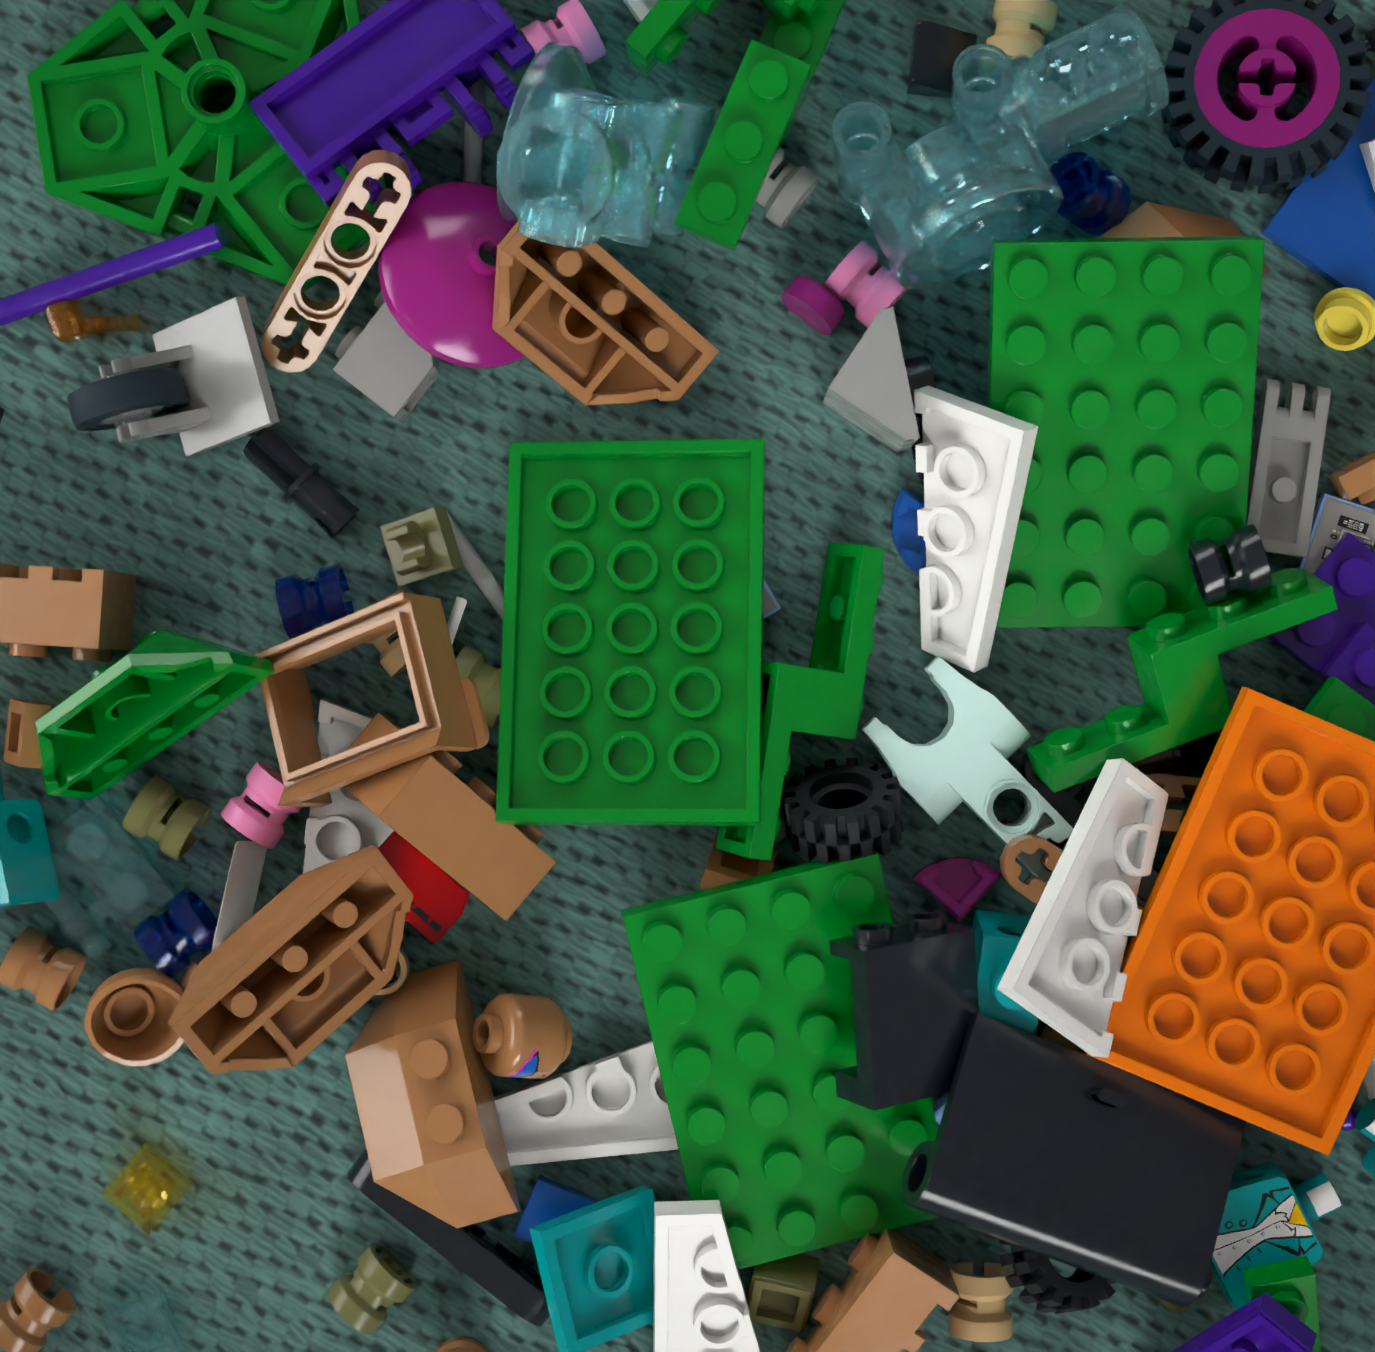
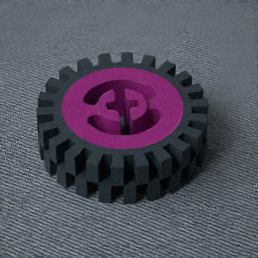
M1213 0L1210 8L1206 9L1201 4L1191 14L1189 25L1187 27L1181 26L1174 38L1173 48L1171 51L1169 50L1160 96H1163L1161 107L1163 124L1168 123L1170 126L1168 138L1174 149L1181 145L1185 151L1183 161L1192 170L1199 164L1206 169L1204 179L1215 185L1219 178L1222 177L1232 181L1229 190L1243 193L1246 184L1258 185V194L1272 193L1276 184L1284 183L1286 190L1300 186L1304 176L1310 174L1312 178H1315L1325 171L1331 159L1336 161L1344 151L1349 139L1352 138L1366 107L1369 96L1366 88L1371 79L1370 64H1363V59L1367 52L1363 37L1355 41L1351 35L1355 28V23L1348 14L1340 20L1333 15L1337 3L1333 0H1322L1319 5L1310 0ZM1240 56H1247L1239 67L1233 87V92H1236L1232 103L1235 113L1233 114L1221 99L1217 77L1227 64ZM1296 64L1308 84L1309 104L1293 118L1282 121L1279 119L1287 110L1296 83H1292L1296 72ZM1255 81H1267L1268 90L1273 92L1272 95H1260V87L1258 84H1255Z

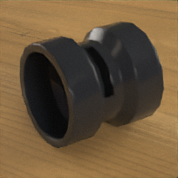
M1253 524L1232 530L1228 538L1220 541H1214L1207 537L1187 543L1194 579L1205 605L1227 599L1230 591L1244 588L1252 592L1272 585L1266 552L1260 535Z

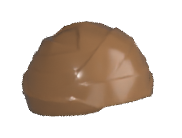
M132 968L112 975L98 986L87 1004L84 1027L91 1045L104 1057L126 1066H148L167 1059L183 1043L181 1038L168 1024L173 1011L184 993L183 989L177 981L164 972L153 968Z

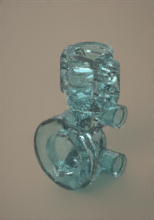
M1124 5L1103 13L1100 19L1042 46L1030 58L1022 53L1009 58L1002 49L990 44L969 46L958 55L953 65L951 124L928 133L910 145L906 150L901 152L892 136L890 118L882 107L872 102L859 101L848 104L838 112L833 120L832 140L837 186L840 196L847 204L861 209L897 281L903 287L909 289L932 288L974 274L991 265L992 240L1031 239L1055 216L1063 201V191L1048 164L1064 157L1069 148L1122 124L1136 113L1148 117L1165 109L1169 103V89L1158 51L1138 15L1128 6Z
M551 41L536 54L519 85L508 116L502 144L497 153V201L500 213L506 221L514 224L520 219L517 230L520 234L541 242L574 248L599 242L600 236L613 241L642 247L650 245L653 232L683 237L685 230L675 227L674 221L693 176L687 174L689 166L698 167L708 142L716 109L692 100L660 94L659 101L656 103L625 96L623 100L599 93L595 88L581 51L577 47Z

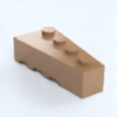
M0 564V642L9 643V655L48 658L49 646L73 647L72 660L111 662L112 650H131L136 575L100 569L82 568V570L32 565H29V568H24L16 565Z

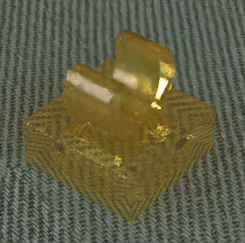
M146 1142L101 1194L150 1235L195 1182Z

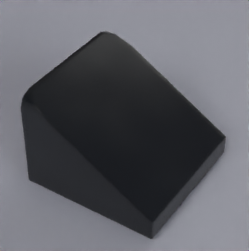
M916 20L912 38L907 94L970 100L977 35L929 21Z

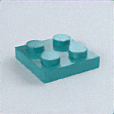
M638 1186L529 1228L558 1352H583L653 1323L654 1202H656L653 1189Z

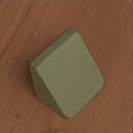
M797 1254L754 1265L746 1295L752 1322L803 1333L816 1289L819 1259L817 1257Z

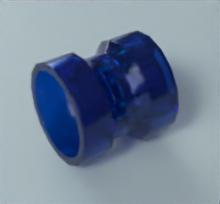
M1072 152L1058 159L1047 172L1042 186L1043 199L1047 207L1063 218L1070 220L1073 225L1089 235H1103L1109 229L1121 224L1128 214L1131 203V193L1127 183L1115 173L1105 169L1100 162L1084 152Z
M340 564L319 568L314 581L311 578L303 579L295 574L276 579L275 592L284 628L290 639L321 627L323 622L328 624L354 613L352 601L344 602L342 592L348 591L349 587Z
M184 888L169 900L168 910L160 916H148L134 927V934L141 949L150 961L165 975L174 977L190 965V957L196 951L212 948L218 920L201 897L189 888Z

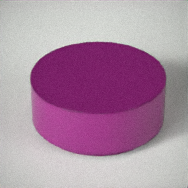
M796 276L781 294L782 301L786 307L821 334L831 335L845 317V310L840 301L827 288L807 276Z

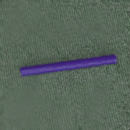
M215 222L1 298L0 326L227 246L225 233L220 224Z

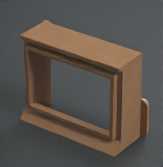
M402 592L254 655L270 660L275 671L262 680L260 685L284 784V790L278 806L324 807L332 803L330 795L332 790L437 750L468 752L483 748L489 741V729L478 686L472 679H460L440 598ZM397 630L420 722L322 760L313 723L315 711L304 668Z

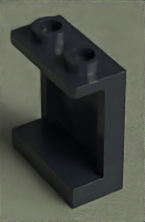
M919 912L908 915L906 925L893 927V925L888 923H864L852 927V936L830 940V954L847 959L851 966L857 1066L835 1071L837 1097L876 1111L948 1093L972 1013H979L974 928L947 922V915L945 913Z

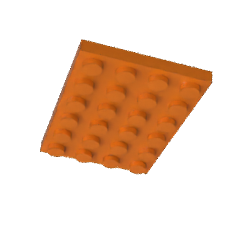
M1241 687L1142 911L1137 936H1131L1125 949L1120 969L1121 973L1127 974L1121 1002L1112 1003L1106 1032L1114 1034L1109 1058H1094L1329 1156L1375 1055L1374 741L1252 689Z

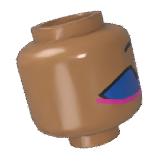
M513 993L499 994L487 1004L483 1013L476 1019L472 1039L485 1068L493 1075L498 1077L543 1079L555 1072L569 1055L572 1046V1028L559 1004L549 997Z

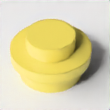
M1349 287L1334 289L1325 294L1319 301L1314 313V324L1320 339L1327 346L1340 351L1354 350L1370 342L1375 336V300L1367 293Z

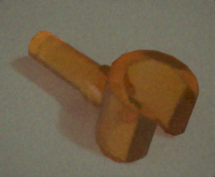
M77 300L59 302L45 309L51 332L60 342L73 343L89 337V334H99V332L140 331L139 315L94 316L84 319L79 301Z

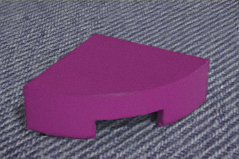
M950 857L952 859L940 862L934 861L917 871L911 878L959 922L1002 876L1000 872L984 862L975 861L976 859H962L966 857Z

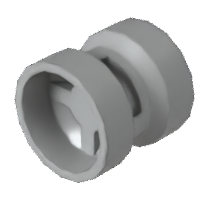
M779 146L756 202L765 209V217L782 229L812 193L820 177L806 166L795 167L785 159L784 149Z

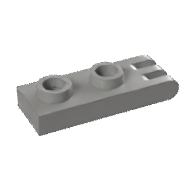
M1265 379L1261 388L1250 462L1246 526L1253 524L1256 527L1266 554L1304 559L1308 557L1331 390L1327 387L1316 386L1312 393L1310 410L1307 411L1303 410L1305 385L1291 382L1287 389L1284 407H1279L1277 405L1280 382L1278 380Z

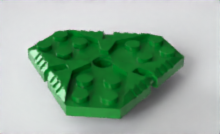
M119 0L27 75L45 192L55 199L104 216L162 240H167L170 235L176 237L217 222L225 233L227 246L204 254L205 256L286 286L331 205L328 207L254 115L249 102L360 23L362 15L359 0H139L132 7L125 0ZM168 13L176 24L156 39L148 28ZM223 88L236 89L235 100L226 111L221 113L208 112L209 100L217 90ZM340 166L337 167L335 170L346 181L347 175ZM384 172L377 181L384 189H389L387 173ZM187 193L202 198L195 217L180 212ZM367 201L364 207L374 214L373 207ZM354 223L340 225L332 233L335 244L347 251L358 250L370 239L367 231ZM314 276L307 279L302 286L304 293L324 276Z

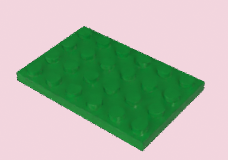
M1260 236L992 240L987 407L1038 426L996 628L1146 626L1149 620L1167 613L1184 614L1205 606L1194 579L1187 543L1207 537L1214 541H1220L1228 538L1232 530L1246 526L1265 239Z
M764 439L509 442L495 818L497 823L510 825L761 826L766 459Z
M873 849L872 855L864 858L858 854L851 856V860L840 862L839 858L832 859L828 864H818V861L621 910L690 1201L720 1200L738 1270L862 1238L868 1232L874 1235L884 1232L886 1228L893 1230L939 1218L906 1205L901 1197V1183L910 1156L920 1143L935 1141L938 1127L931 1097L874 1111L839 1098L836 1094L835 1071L857 1066L851 966L847 959L830 954L829 941L852 936V927L859 924L879 922L888 923L894 927L879 854L875 849Z

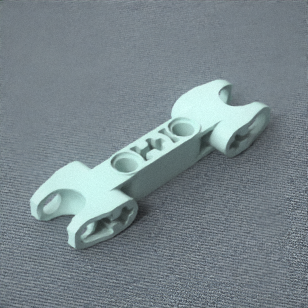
M936 656L924 668L930 680L941 691L948 704V722L938 737L926 744H910L898 737L887 725L882 724L875 717L861 728L892 771L893 777L897 776L899 786L938 825L964 802L1005 846L1013 838L1023 834L1037 835L1056 843L1065 840L1067 844L1073 828L1007 761L1031 737L1029 732L993 694L965 678L940 656ZM1016 789L1024 798V811L1020 818L1013 823H1000L994 815V800L1004 790ZM1039 848L1033 855L1022 851L1017 858L1033 875L1048 883L1053 872L1044 865L1042 866L1040 862L1044 851ZM1137 896V903L1145 907L1147 901L1143 902ZM1128 936V938H1127L1126 947H1127V945H1128V943H1129V940H1130L1131 936Z

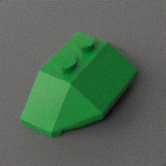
M158 630L142 636L136 642L133 650L115 663L97 669L92 673L89 682L35 721L43 782L47 794L93 800L274 673L271 661L204 639L172 633L169 630Z

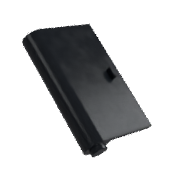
M975 1012L972 1013L936 1139L935 1141L920 1143L913 1151L904 1170L901 1183V1197L903 1203L910 1207L1178 1306H1189L1207 1292L1212 1280L1211 1260L1246 1121L1123 1069ZM1092 1095L1096 1096L1100 1101L1111 1104L1113 1106L1111 1107L1094 1100Z

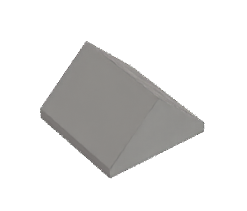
M889 307L879 310L828 387L822 403L894 451L900 452L909 450L920 436L894 308Z

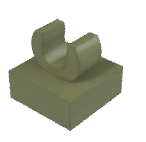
M445 506L433 507L380 526L398 587L409 586L464 567Z

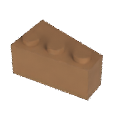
M378 712L347 750L400 729ZM437 750L344 786L379 819L505 921L510 918L556 863L554 859L537 846L545 835L534 825H510L495 821L496 793L476 776L465 785L455 776L462 767V764L447 751Z
M886 1228L884 1232L877 1233L876 1235L868 1232L865 1237L858 1240L850 1253L847 1264L853 1267L840 1289L831 1284L817 1302L812 1317L818 1322L805 1342L796 1337L789 1344L785 1352H904L905 1350L917 1352L926 1340V1334L919 1329L937 1304L949 1311L960 1297L948 1264L896 1229L889 1230Z

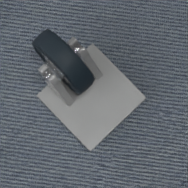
M245 296L234 297L152 334L156 352L115 359L111 361V365L99 366L102 380L87 384L73 391L67 397L72 422L77 430L101 431L115 428L119 442H130L179 432L186 457L203 453L280 422ZM178 410V413L171 414V415H167V414H169V413H172V412Z

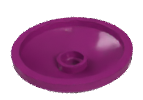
M448 182L432 186L410 198L406 209L381 249L378 258V272L385 302L404 332L416 344L432 355L449 363L470 368H496L509 365L526 357L492 329L496 265L492 266L484 263L479 256V251H486L495 259L496 263L498 244L529 208L520 200L502 190L475 182Z

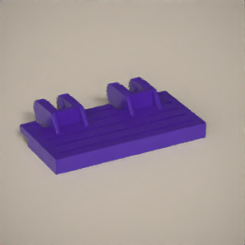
M390 0L251 100L249 105L254 115L329 207L333 204L345 183L335 169L340 166L348 177L355 163L364 154L373 150L391 151L405 160L411 172V190L423 182L413 163L387 131L394 127L410 147L419 142L454 116L452 108L439 94L442 91L480 138L493 131L494 127L485 108L480 103H477L467 90L468 87L482 78L496 95L501 105L515 115L526 107L521 93L492 58V55L497 52L511 70L515 72L533 59L535 52L518 32L514 21L496 0ZM368 176L371 180L368 202L374 209V203L384 188L376 179Z

